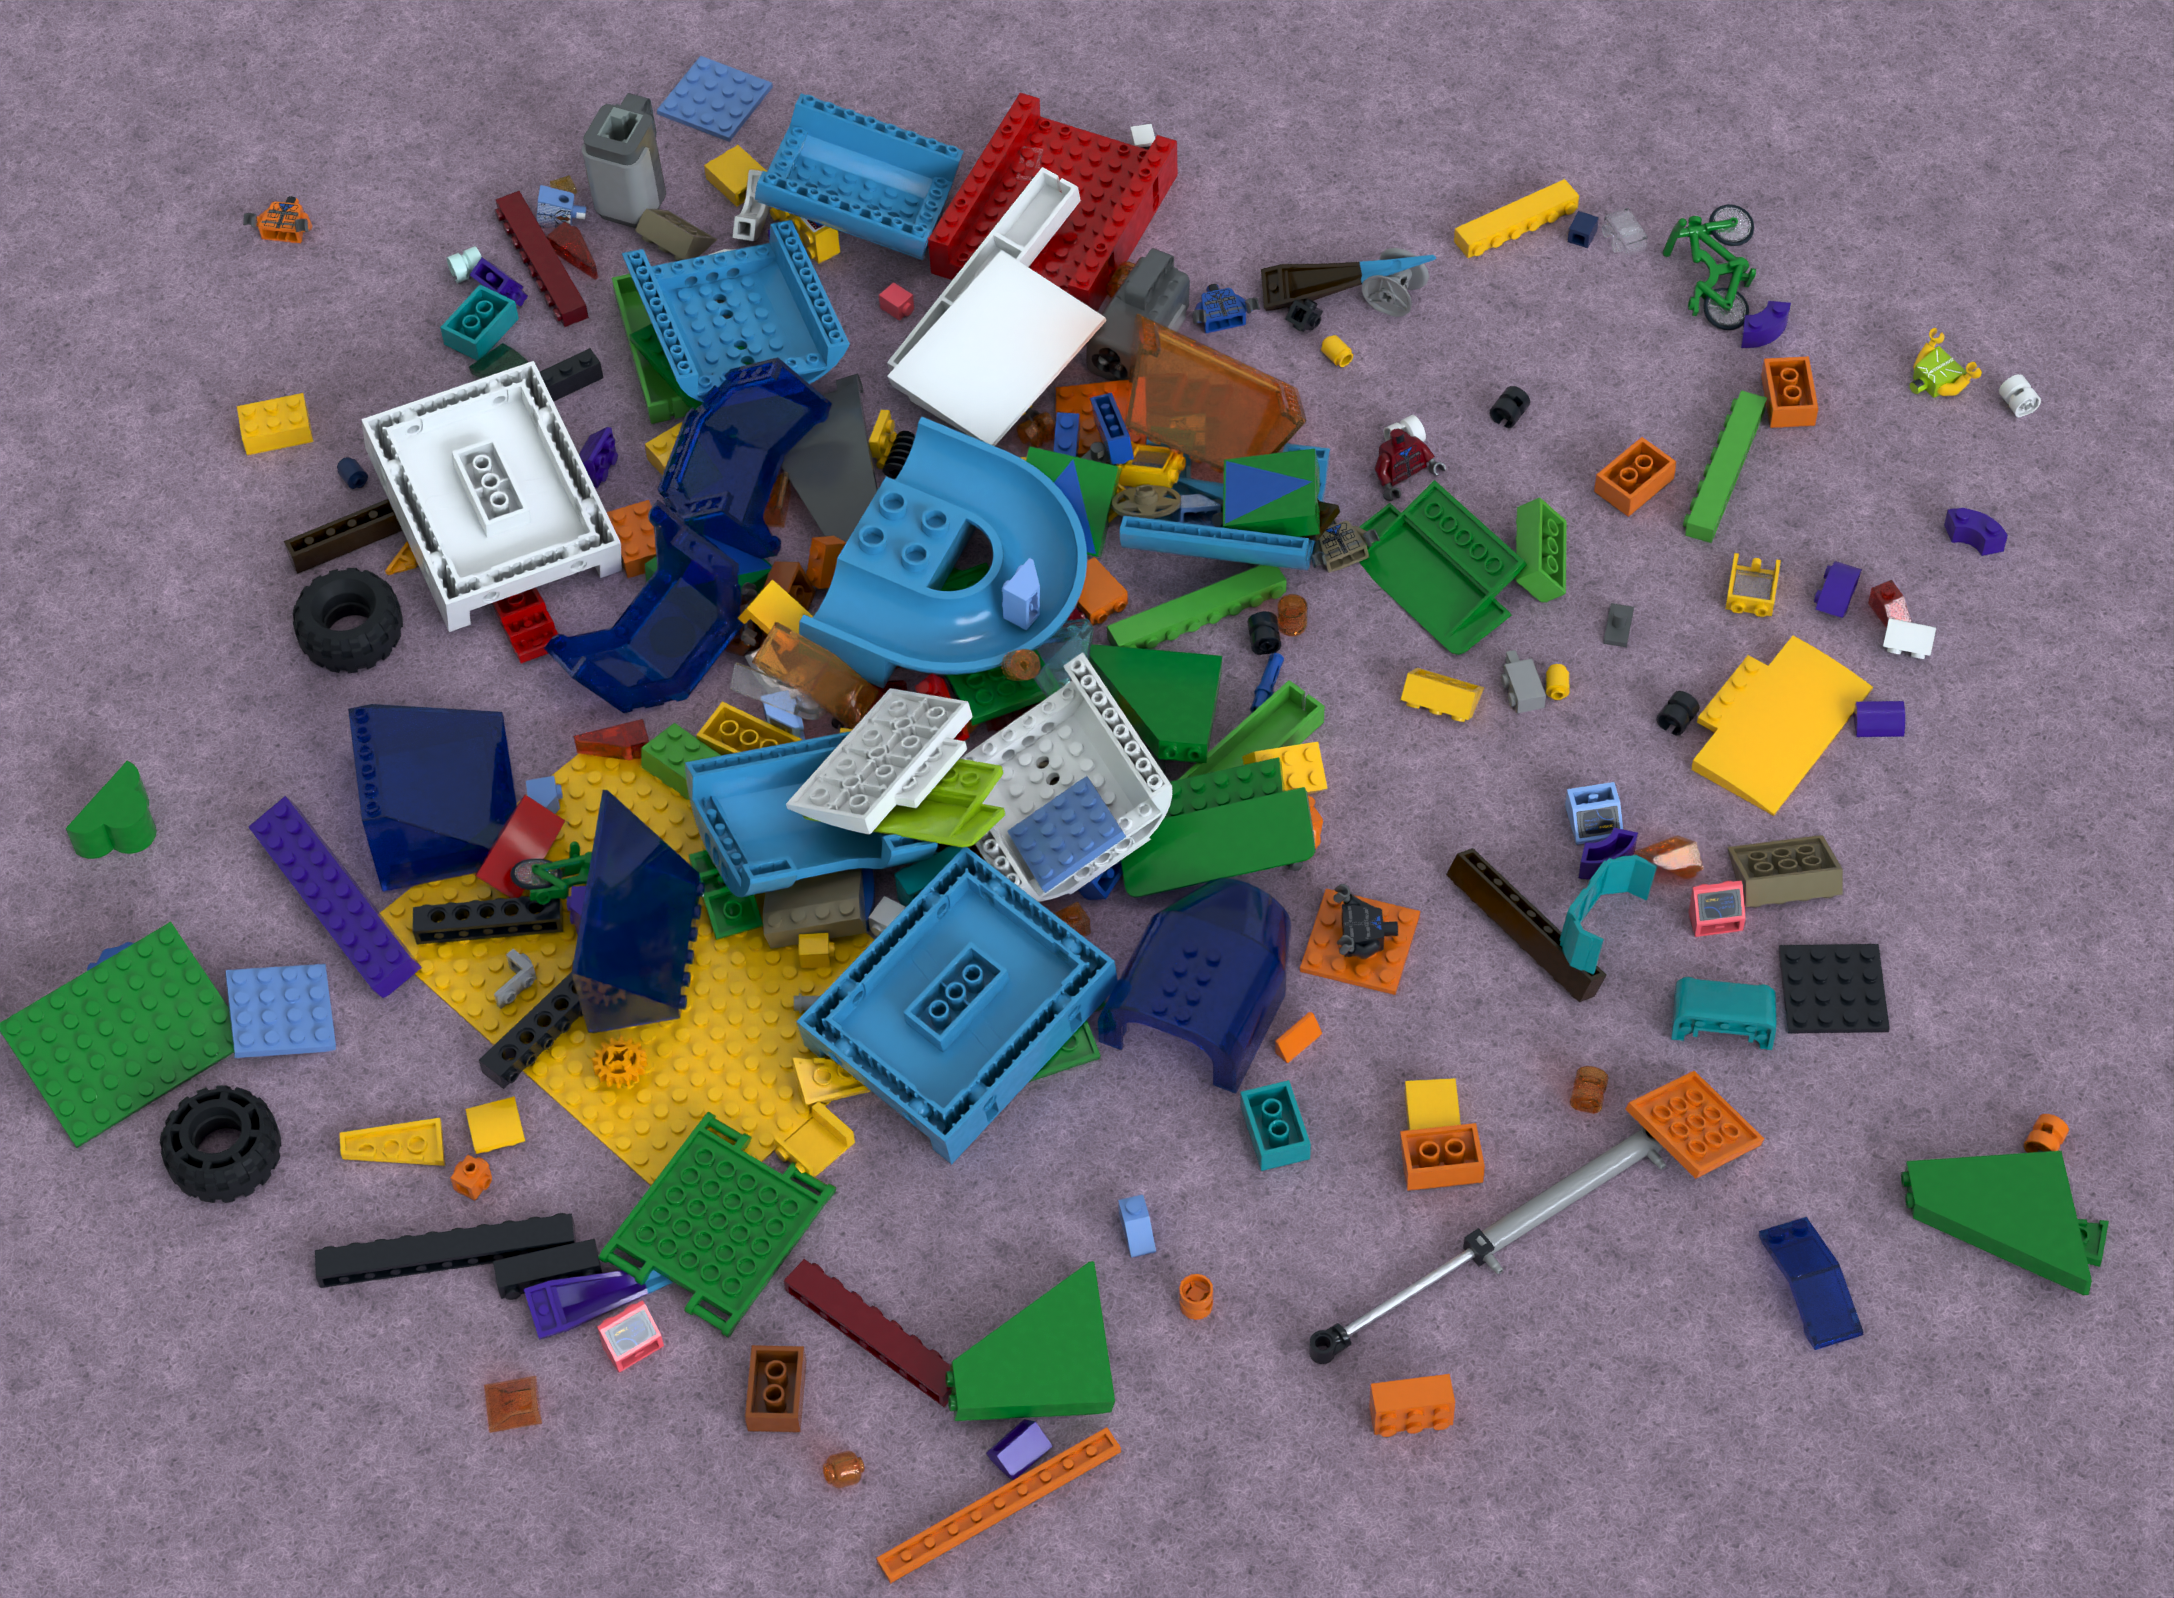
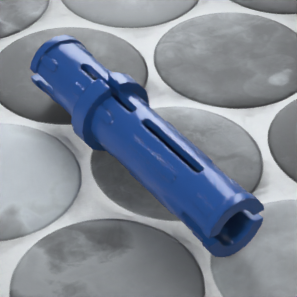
M1271 653L1261 682L1254 691L1255 698L1250 707L1252 713L1274 693L1273 687L1284 662V657L1279 653Z

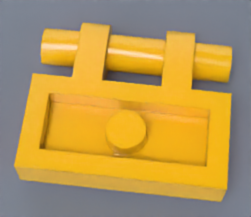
M882 409L869 439L872 458L877 459L876 466L879 469H883L897 435L894 431L895 422L891 419L890 410Z

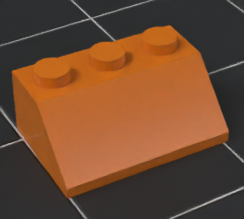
M1476 1123L1400 1131L1403 1171L1407 1191L1483 1183L1485 1164Z

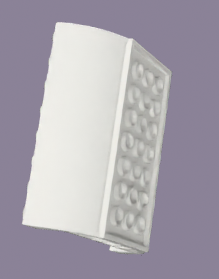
M1083 652L1063 666L1071 677V682L960 758L1002 766L1003 775L982 804L1003 807L1005 816L975 845L987 863L1038 902L1054 899L1068 893L1070 895L1151 840L1150 836L1166 816L1172 799L1171 783ZM1046 760L1049 761V764L1045 768H1038L1041 762ZM1088 776L1126 835V838L1045 893L1007 831L1066 791L1076 782ZM1060 777L1057 784L1050 785V781L1053 778Z

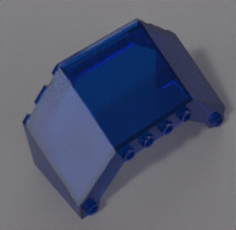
M778 357L730 369L724 375L726 380L719 387L714 385L702 397L704 402L696 410L692 407L686 413L657 489L659 494L663 496L667 509L672 513L671 517L674 522L760 559L777 556L781 549V539L772 535L763 518V513L770 499V494L777 480L784 456L816 424L827 420L832 406L828 399Z
M659 500L656 501L648 514L649 522L654 526L657 570L614 626L570 637L564 634H557L544 647L571 678L622 713L632 712L633 709L641 707L646 709L664 705V702L673 700L677 702L686 700L743 626V623L738 619L741 615L740 604H742L741 588L738 583L739 564Z

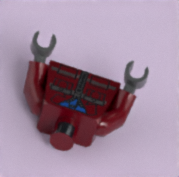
M1399 428L1393 429L1390 432L1391 439L1380 445L1379 457L1375 465V472L1381 486L1385 487L1383 497L1388 501H1393L1392 493L1396 498L1401 497L1400 489L1392 488V486L1426 468L1427 462L1429 463V472L1433 475L1439 476L1436 472L1437 465L1442 471L1446 470V466L1443 463L1434 460V454L1422 440L1416 436H1410Z

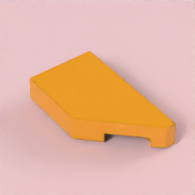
M408 541L386 568L385 573L387 575L417 567L418 563Z

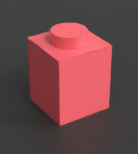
M894 282L879 294L880 308L899 321L904 316H909L914 310L913 294Z

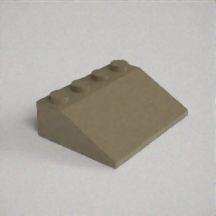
M1823 835L1728 847L1736 881H1742L1744 904L1746 907H1760L1765 904H1784L1788 901H1808L1812 898H1832L1836 895H1843V868Z
M862 868L796 880L789 888L765 892L763 929L770 948L799 944V934L828 933L829 939L867 933Z

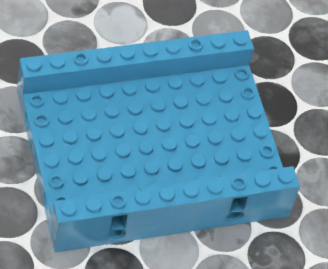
M963 847L796 1022L804 1046L819 1058L829 1056L929 1137L933 1150L952 1165L1119 985L1115 961L968 847Z

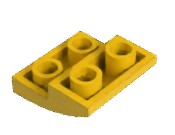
M515 1096L465 1109L476 1154L490 1152L505 1146H513L525 1141Z

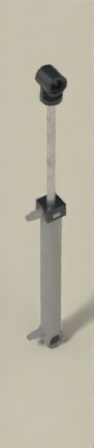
M1642 1126L1641 1130L1481 1231L1478 1228L1465 1236L1464 1252L1345 1328L1336 1323L1327 1330L1315 1332L1310 1338L1309 1355L1311 1359L1318 1364L1331 1362L1336 1354L1351 1345L1350 1336L1471 1259H1473L1478 1267L1486 1263L1496 1274H1500L1503 1268L1494 1257L1496 1252L1646 1156L1659 1169H1664L1666 1163L1657 1153L1663 1149V1146L1656 1139L1648 1137L1652 1135ZM1326 1346L1328 1349L1320 1350L1317 1347Z

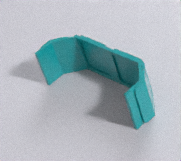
M1637 855L1622 856L1616 859L1609 858L1601 864L1590 879L1588 887L1581 891L1567 911L1560 937V946L1563 947V953L1570 966L1591 974L1595 973L1604 939L1585 931L1580 923L1601 895L1628 892L1647 901L1657 869L1656 865Z

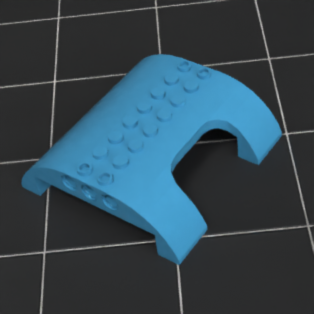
M1150 427L1146 445L1175 448L1176 450L1182 447L1183 457L1186 458V466L1184 470H1181L1179 477L1192 479L1191 466L1195 432ZM1285 443L1283 452L1315 448L1320 469L1318 500L1324 502L1330 448ZM1145 464L1146 467L1163 468L1161 465ZM1176 483L1171 488L1180 495L1202 494L1211 500L1218 499ZM1167 494L1166 498H1172V496ZM1170 514L1154 519L1123 516L1120 526V543L1122 548L1307 571L1316 542L1302 537L1223 528V526L1212 527L1173 522Z
M851 731L685 762L688 793L699 834L724 883L737 897L789 888L796 880L848 869H884L928 860L936 852L938 843L902 837L897 834L890 835L879 832L865 834L827 823L807 820L803 818L802 814L787 809L786 803Z

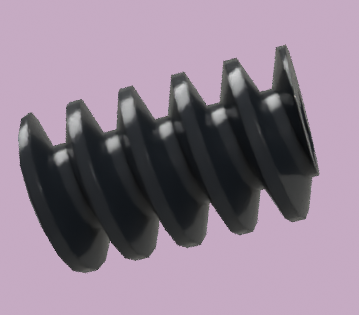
M900 431L896 435V439L882 469V472L889 478L896 479L901 472L916 436L912 432Z

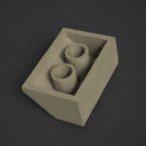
M646 208L635 230L642 235L641 238L644 241L656 243L659 250L666 253L671 252L678 261L699 257L717 240L671 211Z

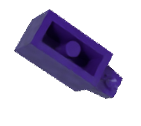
M482 257L470 273V276L483 286L514 300L516 305L520 307L528 297L522 290L523 286Z

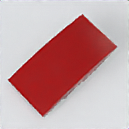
M536 587L491 603L521 664L564 648L563 641Z
M524 795L502 828L499 837L488 852L486 859L475 876L508 898H519L525 889L517 886L510 877L512 868L523 860L544 859L565 820L532 798ZM533 864L521 866L516 871L515 876L521 883L528 885L535 874L531 871Z

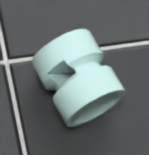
M476 246L464 250L463 255L456 253L446 257L452 276L457 277L455 280L457 283L468 280L470 273L482 256Z

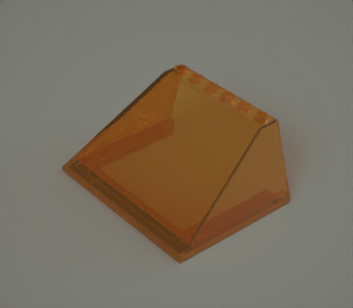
M1136 314L1125 415V426L1128 427L1127 430L1136 435L1142 433L1148 436L1151 442L1161 445V443L1166 444L1171 451L1177 454L1183 452L1190 455L1189 458L1199 464L1205 462L1211 465L1210 468L1212 470L1222 473L1224 471V459L1278 453L1305 424L1306 416L1299 391L1296 387L1140 314Z

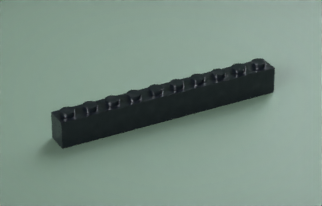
M557 1213L549 1217H531L528 1220L521 1221L508 1220L501 1224H481L473 1228H454L451 1231L445 1232L431 1231L424 1235H404L396 1239H377L374 1242L368 1243L354 1242L340 1247L327 1246L323 1249L315 1250L316 1279L319 1287L325 1288L492 1264L496 1260L576 1243L575 1224L572 1213Z

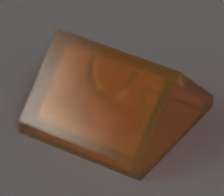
M785 471L756 489L749 525L785 527L791 496L789 473Z

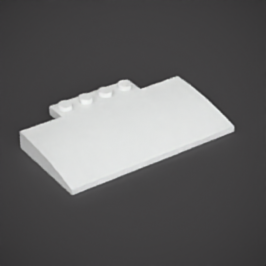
M890 688L786 803L787 809L829 825L871 834L895 805L917 808L967 750L965 741L954 740V738L973 717L968 701Z

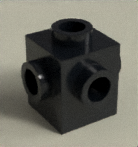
M1308 298L1305 301L1295 299L1285 320L1291 322L1293 327L1299 331L1313 330L1320 324L1323 310L1317 307L1318 304Z

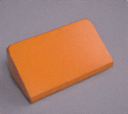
M1308 1012L1275 1040V1053L1286 1063H1289L1322 1034L1312 1012Z

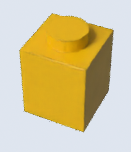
M799 934V960L801 968L830 967V957H835L834 942L829 941V934Z

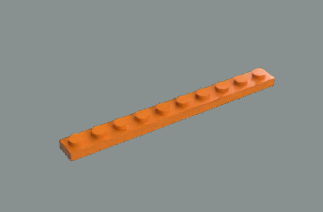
M1106 1427L876 1558L877 1563L891 1584L1121 1453V1447Z

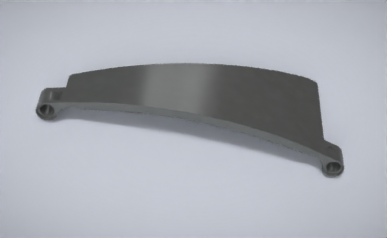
M858 374L836 380V391L799 402L804 408L803 415L761 436L823 535L835 536L845 542L850 538L878 491L861 393L864 390Z

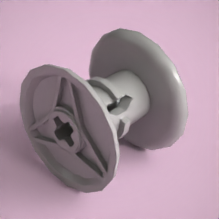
M1390 248L1381 253L1379 260L1416 257V255L1405 249ZM1421 264L1388 276H1370L1363 281L1361 288L1363 296L1368 304L1377 311L1393 317L1405 316L1410 312L1412 306L1411 297L1407 289L1416 290L1425 286L1429 280L1428 269L1425 264Z

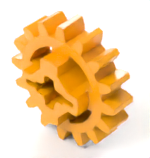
M620 1036L619 1041H615L611 1037L610 1044L607 1045L602 1042V1050H595L596 1057L592 1058L594 1073L598 1075L600 1082L606 1080L607 1087H610L613 1083H616L617 1089H620L622 1083L630 1087L631 1080L639 1082L638 1074L645 1075L644 1067L648 1066L646 1051L642 1049L640 1042L634 1044L633 1038L630 1037L627 1041H624L623 1036Z

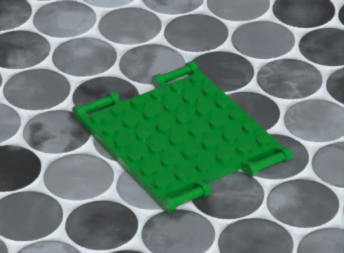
M707 1112L602 1249L598 1259L604 1263L609 1262L634 1277L635 1282L640 1285L647 1281L650 1273L654 1270L694 1295L687 1303L684 1311L690 1315L695 1314L721 1330V1334L729 1338L740 1320L825 1204L834 1195L837 1188L832 1184L827 1185L806 1172L801 1174L795 1167V1162L790 1164L784 1174L767 1166L743 1151L750 1144L751 1136L746 1133H739L717 1120L716 1115ZM713 1128L736 1142V1144L732 1145L707 1129ZM797 1178L821 1193L820 1196L794 1182L792 1179ZM618 1248L644 1265L639 1269L613 1252ZM704 1300L730 1316V1318L726 1322L699 1304Z

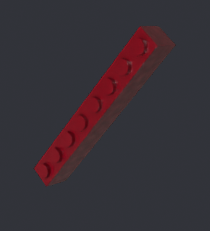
M520 191L495 199L497 209H494L499 222L503 220L504 231L507 236H512L511 242L515 250H520L519 255L523 264L528 263V272L531 278L536 277V285L539 292L546 294L544 295L548 307L552 306L554 308L552 311L556 321H561L563 326L567 327L589 318L586 303Z
M803 1259L784 1279L785 1291L942 1407L948 1404L951 1387H946L945 1374L946 1371H950L951 1365L945 1362L936 1350L927 1349L917 1336L913 1334L908 1335L896 1321L886 1319L877 1307L873 1305L871 1307L863 1302L859 1294L854 1291L849 1292L837 1278L827 1276L816 1263L811 1264Z

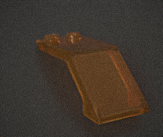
M778 622L774 623L752 661L753 664L767 675L774 676L807 694L848 729H854L863 719L879 692L834 653Z

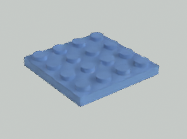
M700 56L657 109V114L730 142L773 88V84L759 77Z
M1088 776L1076 782L1066 791L1007 831L1045 893L1126 838V835Z
M326 964L226 970L225 978L234 1058L317 1053L336 1050Z

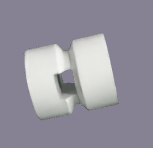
M2014 375L2000 386L1999 394L2009 404V407L2017 417L2033 413L2041 403V398L2031 388V385L2023 375Z
M1415 415L1400 420V424L1396 422L1385 427L1383 430L1385 441L1391 439L1390 432L1397 428L1402 429L1410 436L1418 437L1423 442L1426 439L1424 427Z

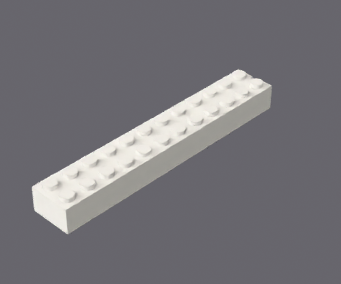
M1042 167L887 362L889 371L891 372L1001 250L1029 267L1081 201L1078 187L1063 178L1059 181L1058 175Z

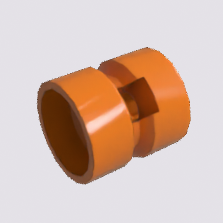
M2039 1115L2033 1126V1131L2029 1133L2024 1142V1150L2027 1153L2037 1152L2038 1149L2043 1152L2059 1151L2060 1145L2063 1144L2069 1133L2068 1125L2055 1115Z
M1191 1274L1185 1277L1179 1287L1180 1310L1190 1319H1203L1211 1313L1213 1308V1285L1204 1275Z

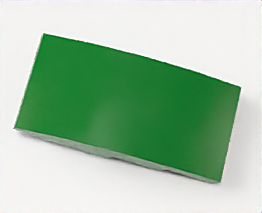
M707 850L689 855V860L716 940L763 927L754 895L745 897L735 896L724 883Z

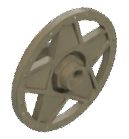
M1141 485L1119 492L1112 499V508L1118 515L1147 519L1169 515L1175 512L1181 505V496L1177 491L1155 485ZM1169 494L1175 499L1166 498V495ZM1123 497L1126 499V501L1118 503Z

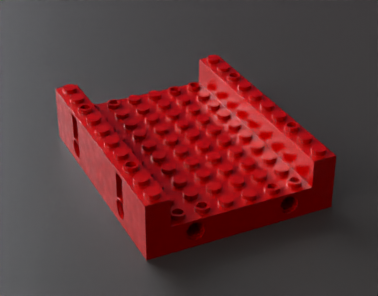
M1020 92L928 239L931 274L953 280L1043 167L1058 175L1059 181L1063 178L1077 186L1081 201L1028 268L1098 312L1178 176L1177 141L1157 135L1149 150L1066 125L1041 117L1040 98Z

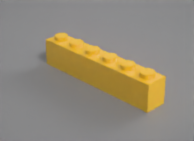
M1563 179L1455 228L1454 243L1467 258L1474 255L1480 256L1485 250L1492 247L1497 248L1505 241L1515 240L1527 231H1535L1547 222L1553 223L1558 217L1574 213L1578 209L1579 195Z

